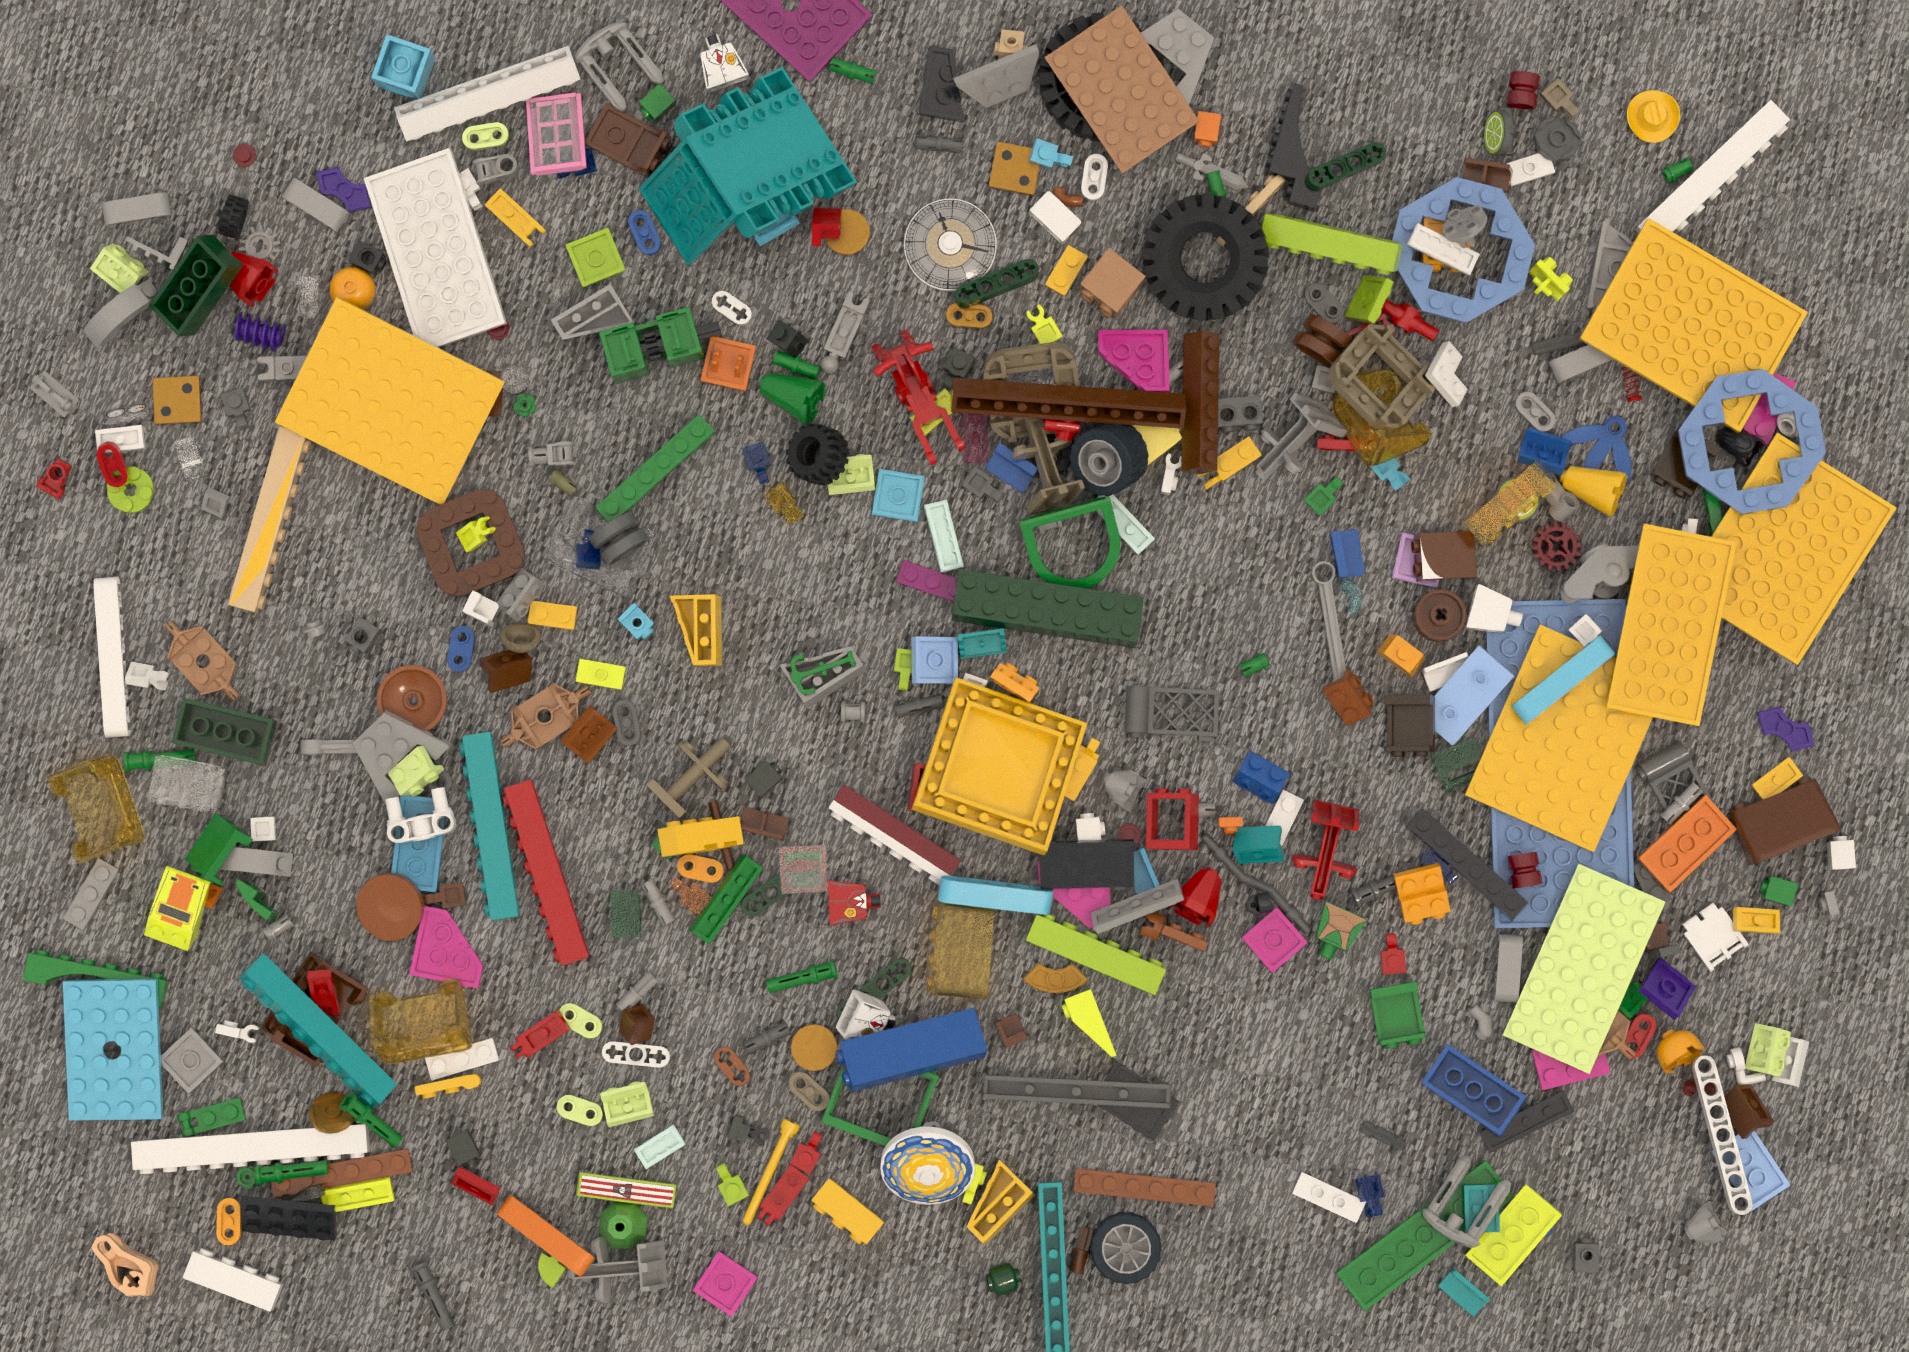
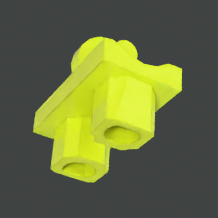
M1551 257L1543 261L1540 259L1528 272L1534 278L1532 282L1538 287L1534 293L1538 295L1542 291L1547 297L1551 295L1558 302L1570 289L1569 286L1573 279L1567 273H1563L1558 277L1553 272L1557 264Z

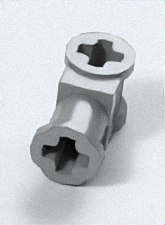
M555 442L547 444V448H533L529 446L530 467H534L536 464H548L549 467L575 466L572 456L574 442Z

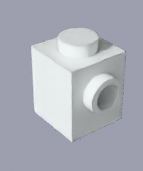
M1094 813L1080 814V819H1076L1077 841L1101 840V836H1105L1104 822H1100L1099 817H1094Z

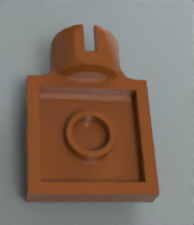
M1158 912L1145 915L1148 922L1154 925L1153 927L1141 926L1139 934L1155 941L1161 934L1205 952L1208 942L1204 941L1205 936L1193 931L1188 935L1182 932L1183 927L1171 922L1168 926L1164 925L1166 917Z

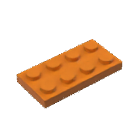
M1703 795L1641 853L1637 859L1667 893H1670L1737 829L1708 796Z

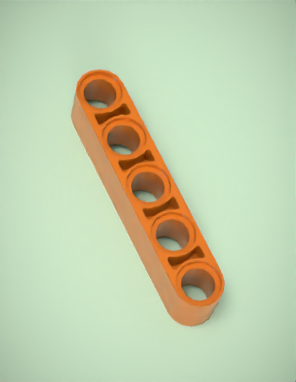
M511 1194L496 1213L580 1277L583 1276L595 1259L594 1256Z

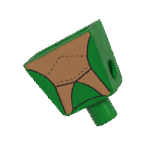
M1325 901L1315 936L1316 939L1324 942L1319 955L1332 960L1337 948L1347 951L1367 919Z

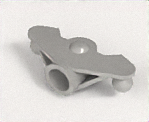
M1605 543L1586 552L1580 558L1582 566L1564 584L1561 590V599L1567 604H1572L1577 600H1589L1593 594L1601 599L1614 597L1618 593L1620 586L1627 582L1629 574L1634 572L1639 545L1609 546L1608 543Z

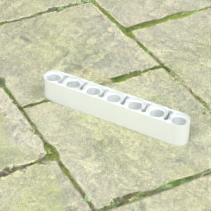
M119 577L94 579L103 727L106 738L130 736L131 733L128 730V722H130L129 707H126L128 688L124 676H126V661H123L125 646L124 638L121 636L123 618L120 615L119 608L122 607L121 592H118Z
M1698 1056L1692 1062V1072L1727 1204L1733 1213L1745 1215L1752 1208V1199L1717 1067L1711 1057ZM1702 1059L1709 1063V1070L1705 1073L1698 1069V1063ZM1708 1082L1715 1086V1093L1711 1096L1704 1092V1086ZM1714 1105L1719 1106L1721 1109V1116L1717 1119L1713 1118L1710 1114V1109ZM1720 1128L1727 1131V1139L1723 1142L1719 1141L1716 1137V1133ZM1727 1151L1731 1152L1734 1157L1733 1162L1729 1165L1725 1164L1722 1160L1723 1154ZM1733 1174H1736L1740 1179L1739 1185L1735 1188L1731 1187L1728 1183L1729 1177ZM1739 1197H1742L1746 1202L1745 1208L1741 1211L1737 1210L1734 1204L1735 1200Z

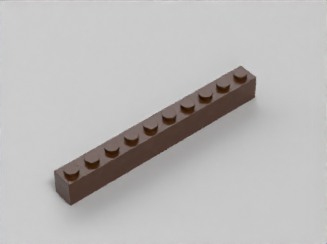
M955 377L952 379L950 400L951 412L1184 429L1186 416L1185 394Z

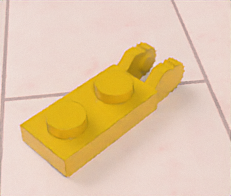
M1247 437L1218 456L1216 471L1218 476L1206 482L1204 485L1206 490L1221 480H1226L1262 456L1250 437ZM1207 473L1199 474V475L1197 474V476H1198V477H1203V476L1206 475Z
M477 1074L466 1075L415 1086L416 1096L422 1095V1098L425 1099L435 1097L436 1091L445 1090L446 1094L458 1092L459 1086H463L466 1089L477 1088L481 1085L482 1079Z

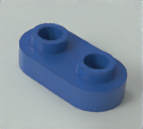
M634 211L629 216L628 224L638 248L645 255H654L660 250L661 241L652 219L646 211ZM638 219L645 221L642 227L636 225ZM647 240L654 242L651 248L645 246Z
M459 626L451 634L447 662L449 667L455 672H464L471 665L475 634L467 626ZM461 633L467 635L466 640L463 642L459 641L458 638ZM462 656L463 662L459 665L456 664L455 658Z

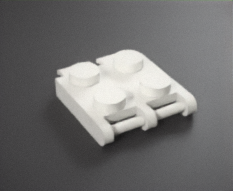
M1711 903L1699 912L1703 918L1702 921H1700L1697 915H1694L1682 924L1686 930L1683 935L1710 972L1723 960H1729L1734 952L1749 945L1740 932H1733V921L1723 907L1718 909L1714 903ZM1738 941L1740 942L1738 945H1736L1735 947H1733L1731 950L1727 951V949H1728L1729 947H1731L1732 945H1734L1736 942H1738ZM1721 953L1723 954L1721 957H1719L1718 959H1716L1714 962H1712V963L1709 962V961H1711L1712 959H1714L1715 957H1717L1719 954H1721Z

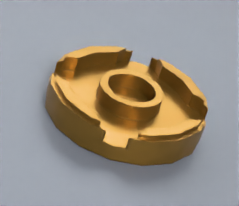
M843 209L840 237L838 239L825 238L828 247L835 253L854 255L861 252L867 245L870 237V227L866 218L859 212Z
M816 1024L807 1025L798 1030L791 1044L792 1056L796 1063L803 1069L810 1071L823 1070L828 1067L836 1058L835 1051L838 1049L833 1033L826 1027Z
M328 1092L318 1096L314 1100L315 1103L312 1104V1107L310 1105L309 1119L312 1126L319 1132L327 1134L339 1133L347 1129L353 1123L354 1117L347 1111L344 1112L340 1109V1104L346 1096L342 1095L341 1092Z

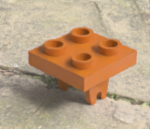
M715 336L710 337L700 381L746 392L756 346Z

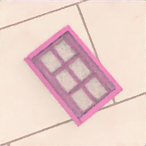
M581 93L552 95L526 100L531 175L539 176L587 168Z

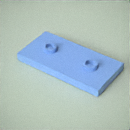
M1479 645L1435 695V731L1453 746L1515 675Z

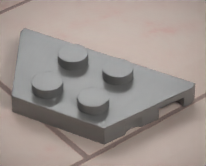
M1036 44L955 77L953 80L959 89L984 107H990L1029 90L1039 50Z
M1603 221L1601 225L1586 309L1598 306L1633 244L1626 235L1618 232L1607 221Z

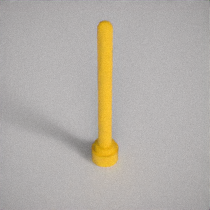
M783 1118L780 1124L781 1136L742 1221L745 1225L751 1224L790 1137L793 1138V1135L797 1134L800 1128L799 1124L792 1123L790 1120Z

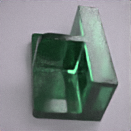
M640 890L611 891L612 937H641Z

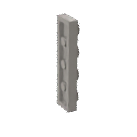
M1178 879L1091 912L1095 931L1097 934L1108 931L1183 901L1184 897Z

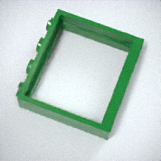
M842 1066L821 1122L886 1146L892 1139L891 1137L832 1115L844 1084L842 1079L844 1069ZM936 1071L919 1075L929 1079L930 1082L912 1128L921 1126L939 1075L935 1074Z

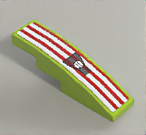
M579 1172L576 1196L673 1208L676 1185Z

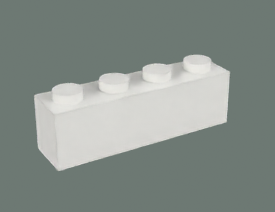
M201 1248L200 1251L192 1252L183 1275L184 1279L270 1312L274 1310L283 1287V1283L278 1282L279 1277L269 1273L262 1276L257 1274L258 1269L248 1265H244L241 1268L235 1265V1260L223 1256L222 1259L213 1257L214 1252Z

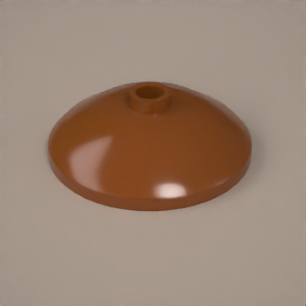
M406 665L393 670L383 679L377 693V707L380 715L387 710L413 723V726L423 731H429L440 722L445 713L447 693L443 682L434 672L422 666ZM411 697H417L418 703L416 705L410 704Z

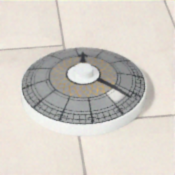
M959 199L934 201L919 210L907 227L904 239L906 260L912 272L924 284L941 291H955L960 285L983 277L990 270L996 255L994 228L988 217L969 202Z

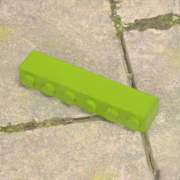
M1271 212L1265 214L1262 226L1269 248L1279 249V246L1288 248V252L1301 254L1302 251L1309 252L1312 258L1323 259L1326 256L1332 258V262L1338 264H1346V261L1355 263L1354 267L1368 270L1369 266L1377 268V273L1390 275V272L1398 271L1404 244L1401 242Z
M1049 914L1036 915L1026 941L1152 995H1156L1166 969L1162 968V962L1150 958L1149 962L1140 958L1142 954L1131 949L1126 953L1119 950V944L1107 940L1106 944L1098 941V935L1089 931H1085L1084 934L1076 931L1077 926L1065 921L1063 925L1054 922L1055 917Z

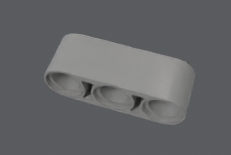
M296 178L292 179L281 196L304 213L313 216L314 219L323 225L332 228L336 233L350 214L344 208Z
M164 192L102 203L105 227L112 228L116 224L124 226L136 224V221L140 220L148 222L159 220V217H172L168 193Z
M1587 345L1550 361L1549 364L1557 383L1560 384L1566 379H1572L1587 370H1593L1605 365L1608 361L1614 360Z
M1499 933V948H1497L1496 963L1498 965L1494 980L1496 992L1493 995V1001L1517 1003L1520 988L1523 936Z

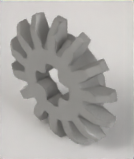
M259 225V231H255L254 227H250L252 231L250 235L246 231L243 233L247 239H240L239 242L245 245L239 248V251H245L246 255L265 259L266 261H268L267 258L269 257L274 261L276 260L272 253H280L279 249L274 248L275 245L280 244V241L273 240L277 236L276 233L271 236L269 235L271 228L268 227L263 232L262 225ZM263 240L266 249H261L260 253H257L253 244Z

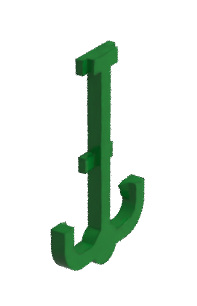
M852 651L847 652L848 657L826 665L822 661L819 662L820 667L802 673L797 671L796 662L804 661L803 654L797 655L792 658L790 663L792 669L791 681L797 685L801 694H814L813 686L808 690L803 689L801 684L803 678L820 672L825 676L827 675L826 670L849 662L852 667H855L856 663Z

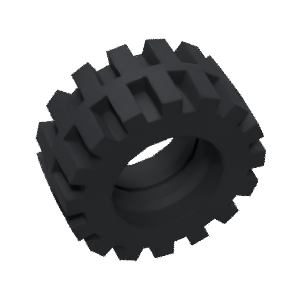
M234 195L227 197L219 221L218 234L234 239L239 238L247 215L248 199Z

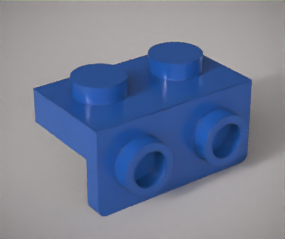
M1527 428L1521 443L1517 462L1562 475L1572 441L1533 428Z
M1249 751L1232 782L1241 789L1258 796L1262 801L1273 804L1290 773Z

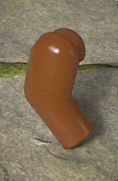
M1064 187L1053 188V195L1065 206L1083 207V195H1065Z

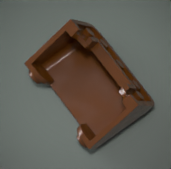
M1810 776L1798 780V786L1747 806L1745 802L1732 806L1733 811L1729 812L1728 815L1731 823L1737 829L1735 833L1748 865L1760 863L1841 831L1839 823L1816 779L1811 780Z
M311 953L307 956L292 981L312 1000L307 980L308 971L331 970L337 999L340 1003V1016H332V1014H327V1016L337 1025L350 1004L355 1006L365 1000L368 988L321 956ZM273 1011L270 1012L263 1024L262 1031L271 1041L315 1067L319 1063L324 1062L320 1057L314 1056L303 1041L296 1039L292 1034V1030L286 1024L284 1025L276 1019V1014Z

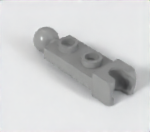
M852 291L848 292L824 346V350L829 352V356H825L820 364L821 369L825 373L831 374L838 369V356L843 359L846 358L869 307L870 299L865 298L862 304L854 305L852 303L854 294Z
M308 355L258 357L257 361L261 365L267 364L269 367L266 373L258 375V380L260 382L296 380Z

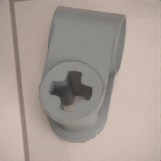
M509 154L479 158L472 162L473 166H476L478 175L477 185H485L512 178L519 170L516 159ZM510 161L513 163V168L510 171L502 170L504 162Z

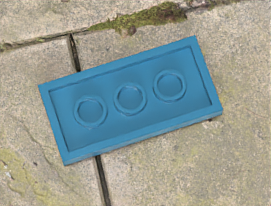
M410 795L400 796L402 815L406 820L420 815L433 814L435 810L433 798L412 797ZM442 817L439 821V826L442 830H445L446 817ZM398 826L396 829V839H401L405 831L402 826ZM444 835L416 842L395 843L391 873L405 876L417 886L419 891L437 892Z

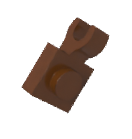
M463 882L440 885V893L424 895L426 905L442 902L443 909L466 905Z

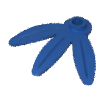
M1611 416L1605 421L1604 425L1580 426L1560 436L1572 441V444L1584 443L1599 438L1590 450L1583 468L1597 469L1612 446L1616 470L1626 473V483L1630 481L1631 459L1627 445L1622 438L1626 433L1627 424L1622 417ZM1613 423L1619 424L1620 429L1618 431L1611 429Z

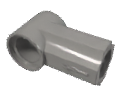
M1552 473L1547 474L1536 483L1539 492L1550 505L1549 513L1555 520L1563 522L1579 507L1577 497L1571 492H1566Z

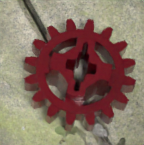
M1555 521L1552 528L1545 524V531L1540 529L1536 531L1539 538H1532L1536 546L1531 547V550L1537 552L1533 559L1539 558L1541 560L1538 565L1539 567L1546 564L1548 572L1552 567H1555L1556 573H1559L1561 566L1568 570V563L1572 565L1577 563L1574 556H1581L1577 549L1581 548L1582 544L1576 542L1580 535L1574 536L1572 534L1575 528L1572 527L1567 530L1566 523L1558 527V523ZM1560 532L1563 534L1560 537H1553L1549 533ZM1568 540H1570L1572 546L1571 553L1567 549ZM1542 541L1546 545L1545 554H1543L1541 549ZM1552 542L1554 544L1559 542L1561 544L1560 549L1562 551L1557 550L1556 552H1554L1552 550L1554 547ZM1553 557H1560L1564 561L1552 562L1550 560Z

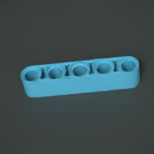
M1601 635L1519 699L1511 708L1525 725L1611 658L1615 652Z
M944 875L941 876L937 900L949 904L1047 915L1050 914L1054 890L1041 889L1040 886Z

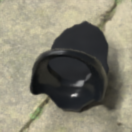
M1724 427L1718 430L1716 434L1719 446L1730 455L1735 456L1737 463L1743 467L1751 464L1752 458L1759 452L1760 442L1765 443L1764 440L1744 429L1738 433L1729 427ZM1752 451L1750 458L1745 460V456Z

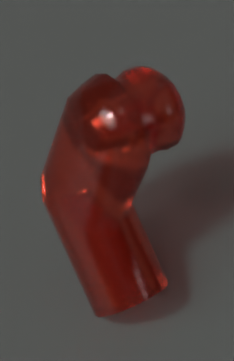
M1694 1078L1686 1080L1682 1086L1683 1093L1686 1096H1692L1698 1092ZM1708 1082L1704 1086V1091L1713 1095L1715 1093V1086Z

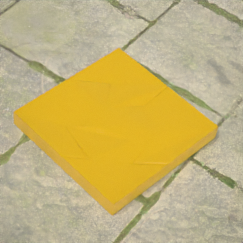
M955 677L911 810L1045 855L1049 848L1087 723Z

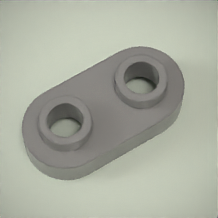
M1523 392L1516 398L1515 408L1517 412L1534 429L1548 432L1553 428L1555 424L1553 412L1534 393ZM1524 400H1528L1531 403L1530 408L1523 407L1522 403ZM1540 417L1546 418V425H1541L1539 423Z

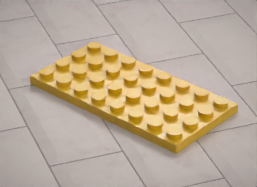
M1643 524L1606 708L1700 726L1737 542Z

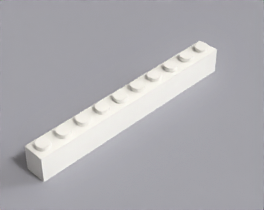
M365 1124L350 1125L339 1133L332 1134L319 1132L315 1128L134 1141L131 1142L133 1170H140V1174L154 1173L155 1168H163V1172H176L177 1167L186 1166L187 1171L201 1170V1165L210 1164V1169L224 1168V1163H233V1167L248 1166V1161H257V1165H268L274 1159H280V1163H294V1158L303 1157L304 1162L318 1161L317 1156H327V1160L341 1159V1154H350V1158L364 1157V1153L370 1152L368 1127Z

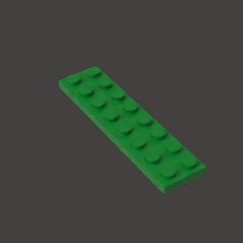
M1484 1160L1465 1175L1439 1216L1444 1222L1448 1220L1451 1213L1461 1217L1464 1221L1458 1230L1464 1233V1185H1494L1502 1181L1487 1160ZM1509 1192L1499 1210L1514 1199L1511 1192ZM1432 1201L1336 1272L1364 1311L1455 1244V1242L1437 1232L1423 1217L1422 1209H1427Z

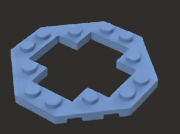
M1459 177L1452 179L1400 209L1392 241L1404 243L1398 272L1408 291L1415 299L1420 311L1465 324L1524 290L1535 248L1533 240L1501 188ZM1450 201L1472 207L1480 205L1483 210L1495 212L1489 235L1511 240L1501 283L1478 278L1472 300L1429 289L1428 286L1434 266L1411 260L1414 248L1407 245L1417 223L1421 224L1422 217L1442 223L1445 222Z
M1764 369L1717 376L1678 430L1686 477L1702 486L1718 500H1722L1740 515L1786 508L1826 453L1818 407ZM1766 393L1770 416L1793 413L1801 457L1778 461L1782 479L1781 484L1737 491L1733 468L1710 471L1702 427L1725 423L1722 400Z

